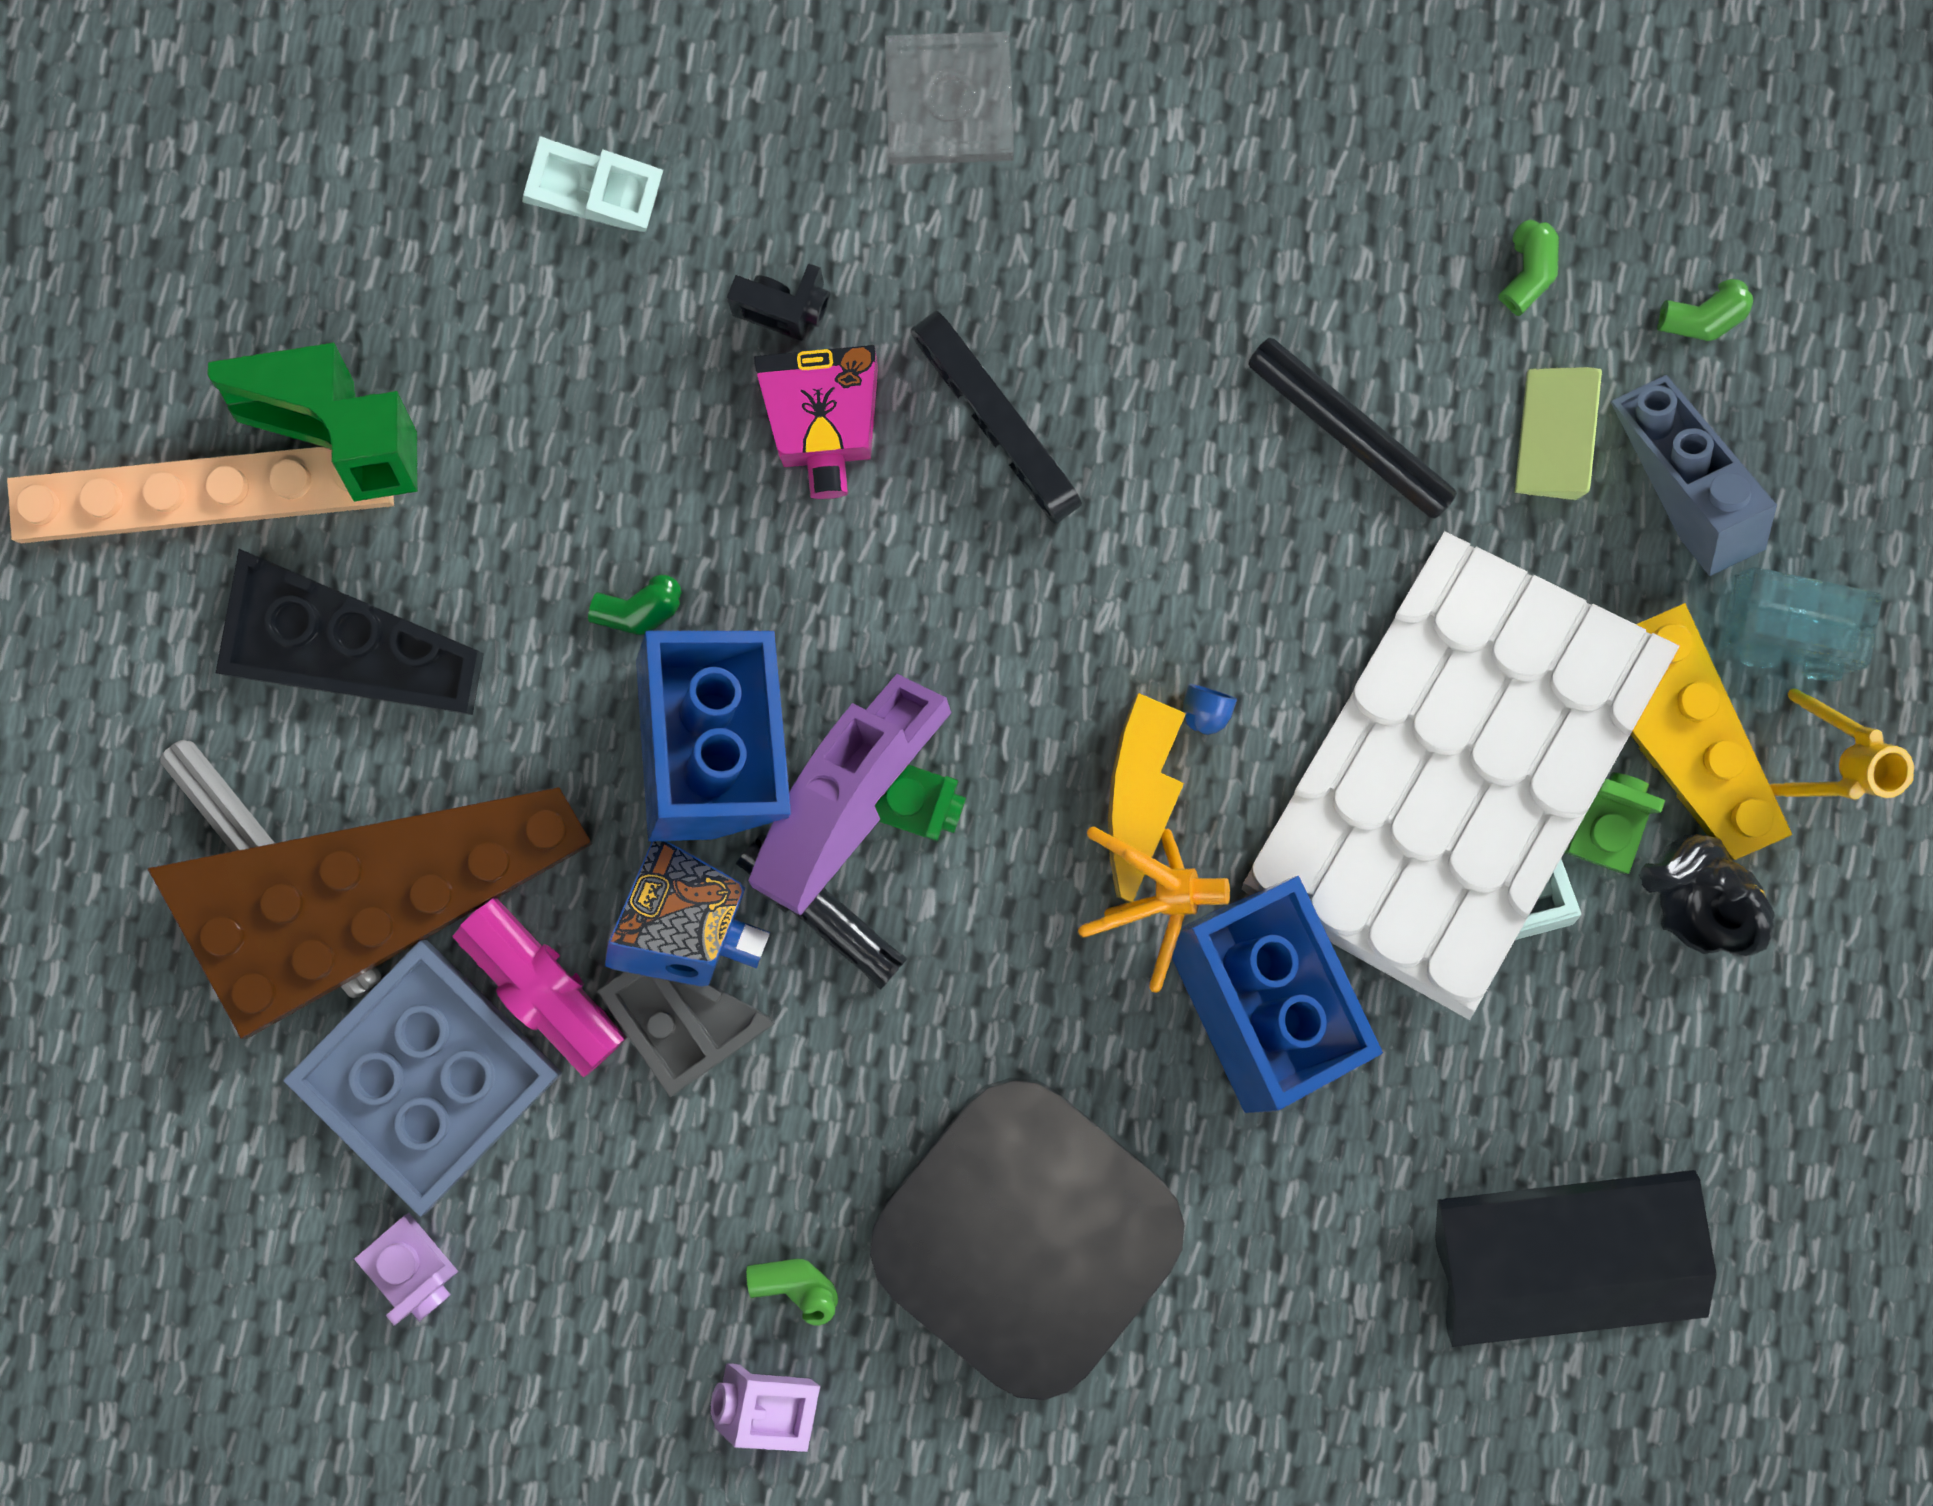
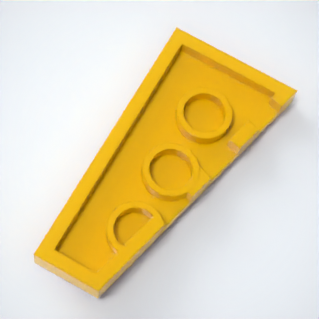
M1686 603L1637 623L1636 625L1646 629V632L1654 633L1680 646L1630 734L1640 746L1639 750L1675 790L1678 799L1708 836L1721 839L1730 860H1737L1791 836L1792 832Z

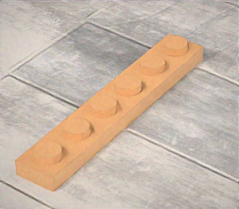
M326 447L7 478L11 540L18 543L394 506L393 496L354 502L332 463V450Z

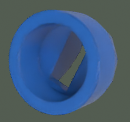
M1188 684L1182 712L1186 713L1184 717L1185 723L1191 729L1199 731L1204 735L1215 734L1224 729L1228 724L1237 699L1216 690Z

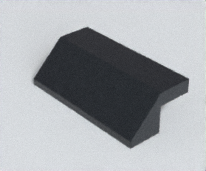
M1696 1170L1437 1200L1435 1241L1448 1281L1446 1327L1452 1347L1709 1317L1717 1273L1701 1182Z

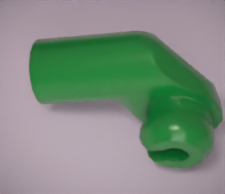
M660 574L652 577L647 586L628 600L596 592L590 604L588 622L635 635H644L645 631L655 630L675 615L680 606L679 598L682 593L680 584L673 577Z

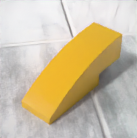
M1138 693L1133 699L1118 743L1111 776L1108 831L1109 835L1152 858L1184 785L1183 782L1162 774L1161 770L1186 713ZM1110 851V863L1116 897L1127 902H1133L1145 874L1126 862L1123 857Z

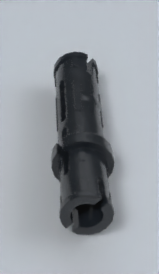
M764 833L755 840V843L753 842L736 862V865L743 868L749 875H751L760 849L766 839ZM825 888L820 891L801 915L792 911L848 961L860 969L880 990L907 960L903 954L901 955L884 941L873 929L843 903L839 902ZM780 903L776 904L785 914L790 910Z

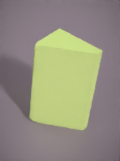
M1581 367L1529 369L1527 371L1515 493L1578 500L1589 492L1602 369Z

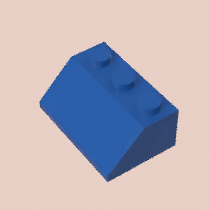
M645 631L636 658L648 842L713 840L789 818L791 808L775 632Z
M1299 875L1224 906L1181 927L1172 960L1244 1113L1279 1111L1383 1054Z

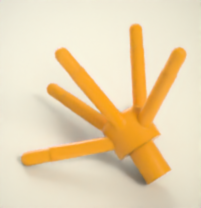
M1090 827L1087 830V836L1090 839L1123 857L1126 862L1156 881V895L1107 908L1104 912L1105 917L1081 925L1078 928V934L1085 938L1160 912L1164 915H1170L1149 984L1150 990L1157 993L1162 989L1185 915H1196L1199 905H1228L1230 900L1228 878H1198L1195 869H1185L1170 829H1164L1161 836L1169 863L1168 867L1096 827Z

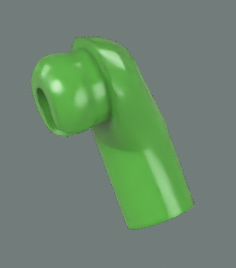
M1532 219L1522 222L1515 229L1512 241L1515 243V250L1523 254V270L1498 295V299L1516 316H1521L1555 281L1558 275L1559 236L1549 223H1539Z
M1728 279L1719 283V291L1715 292L1711 298L1699 307L1665 300L1661 306L1657 330L1705 341L1716 340L1748 317L1753 304L1752 294L1743 281Z
M798 1258L747 1266V1285L750 1298L786 1294L803 1312L802 1319L811 1325L826 1324L835 1315V1307L838 1304V1294L835 1286L809 1261Z

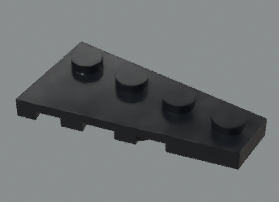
M238 549L215 673L241 679L473 715L484 653Z

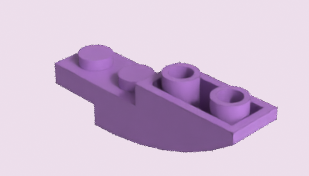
M896 674L866 710L852 703L827 734L789 792L791 815L787 819L773 822L748 881L751 887L801 915L879 822L880 817L875 804L951 714L947 698Z

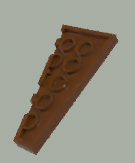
M558 787L147 869L241 1039H248L414 946L420 940L430 937L476 911L492 898H499L592 845V842L564 793Z

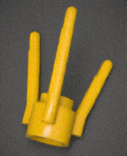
M1793 688L1789 690L1788 697L1790 700L1855 738V744L1848 747L1840 757L1839 771L1843 777L1840 781L1769 784L1774 796H1842L1857 800L1864 793L1882 798H1894L1902 794L1912 784L1914 764L1911 756L1905 749L1883 743V735L1880 730L1864 727L1798 689Z

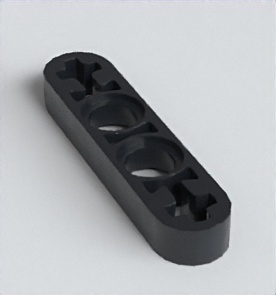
M936 310L911 328L910 331L916 344L957 398L963 395L972 406L975 413L971 417L993 446L996 448L998 445H1001L1013 462L1009 464V467L1046 516L1054 524H1057L1082 506L1078 493L1066 475L948 320Z

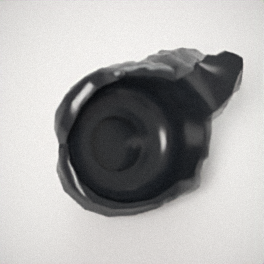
M1700 834L1684 835L1665 847L1664 852L1658 858L1657 864L1646 863L1641 869L1639 877L1642 881V886L1649 893H1660V906L1663 912L1660 923L1662 929L1673 933L1686 946L1702 954L1725 951L1734 956H1751L1767 949L1773 936L1775 916L1773 908L1753 873L1730 860L1721 839Z

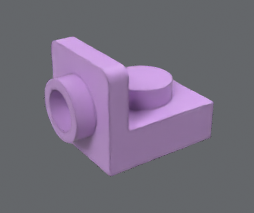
M410 1213L399 1219L354 1258L394 1306V1309L386 1315L393 1325H396L410 1313L419 1322L451 1295L443 1285L458 1272Z
M726 1364L723 1382L715 1386L711 1399V1417L714 1427L734 1447L807 1452L820 1386L809 1378L751 1374L741 1365Z

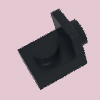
M808 263L796 296L790 295V289L786 285L770 277L757 275L754 281L735 275L727 295V301L734 317L803 341L809 324L815 327H819L829 303L830 291L823 289L824 281L821 267Z

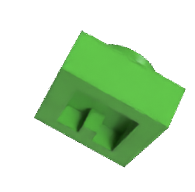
M1611 772L1609 779H1605L1564 853L1621 874H1629L1649 815L1661 813L1665 800L1646 793L1649 787L1647 782L1629 775Z

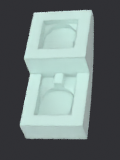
M540 136L524 190L523 202L624 229L646 232L663 170L603 149L601 156H597Z

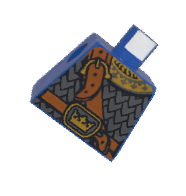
M652 841L608 942L605 967L700 987L709 986L720 956L757 969L770 932L735 919L745 891V887L741 882L668 841Z

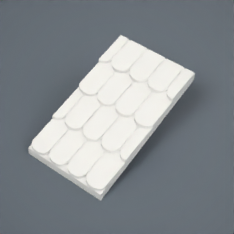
M1444 531L1397 611L1395 619L1356 683L1354 691L1298 784L1292 799L1257 856L1251 871L1243 883L1242 890L1252 895L1299 875L1332 944L1470 1020L1680 646L1654 633L1650 634L1646 632V629L1595 604L1590 605L1586 603L1587 600L1536 575L1531 576L1527 574V571L1478 547L1474 548L1470 546V543Z

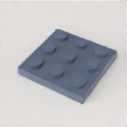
M420 940L283 1081L421 1217L437 1204L557 1080L562 1072L428 940Z

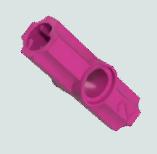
M492 898L472 913L452 936L459 943V946L499 986L496 989L497 995L509 1011L530 1029H539L583 1078L589 1075L627 1039L626 1035L612 1022L606 1012L582 989L584 983L580 976L575 973L571 977L556 961L560 955L546 944L541 946L498 898Z

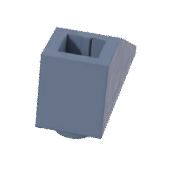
M1667 375L1611 401L1680 540L1709 576L1766 550L1777 504Z

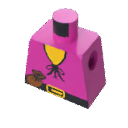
M875 345L754 356L755 369L783 466L807 465L811 498L833 499L846 496L848 488L845 462L871 459L878 376Z

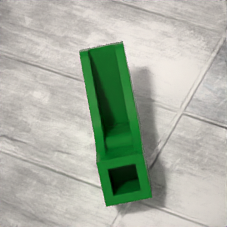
M334 342L208 362V377L214 387L221 393L235 421L331 449L332 463L354 502L418 492L417 430L398 391L355 397L353 378Z

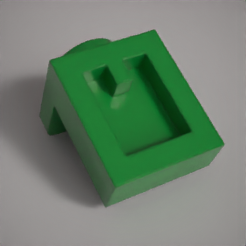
M908 764L877 801L875 808L880 817V823L938 842L942 830L955 833L966 797L955 794L959 780L949 776L943 777Z

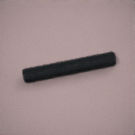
M1268 338L1263 341L1252 354L1248 364L1254 372L1427 516L1437 518L1454 501L1457 493L1450 484L1274 338Z

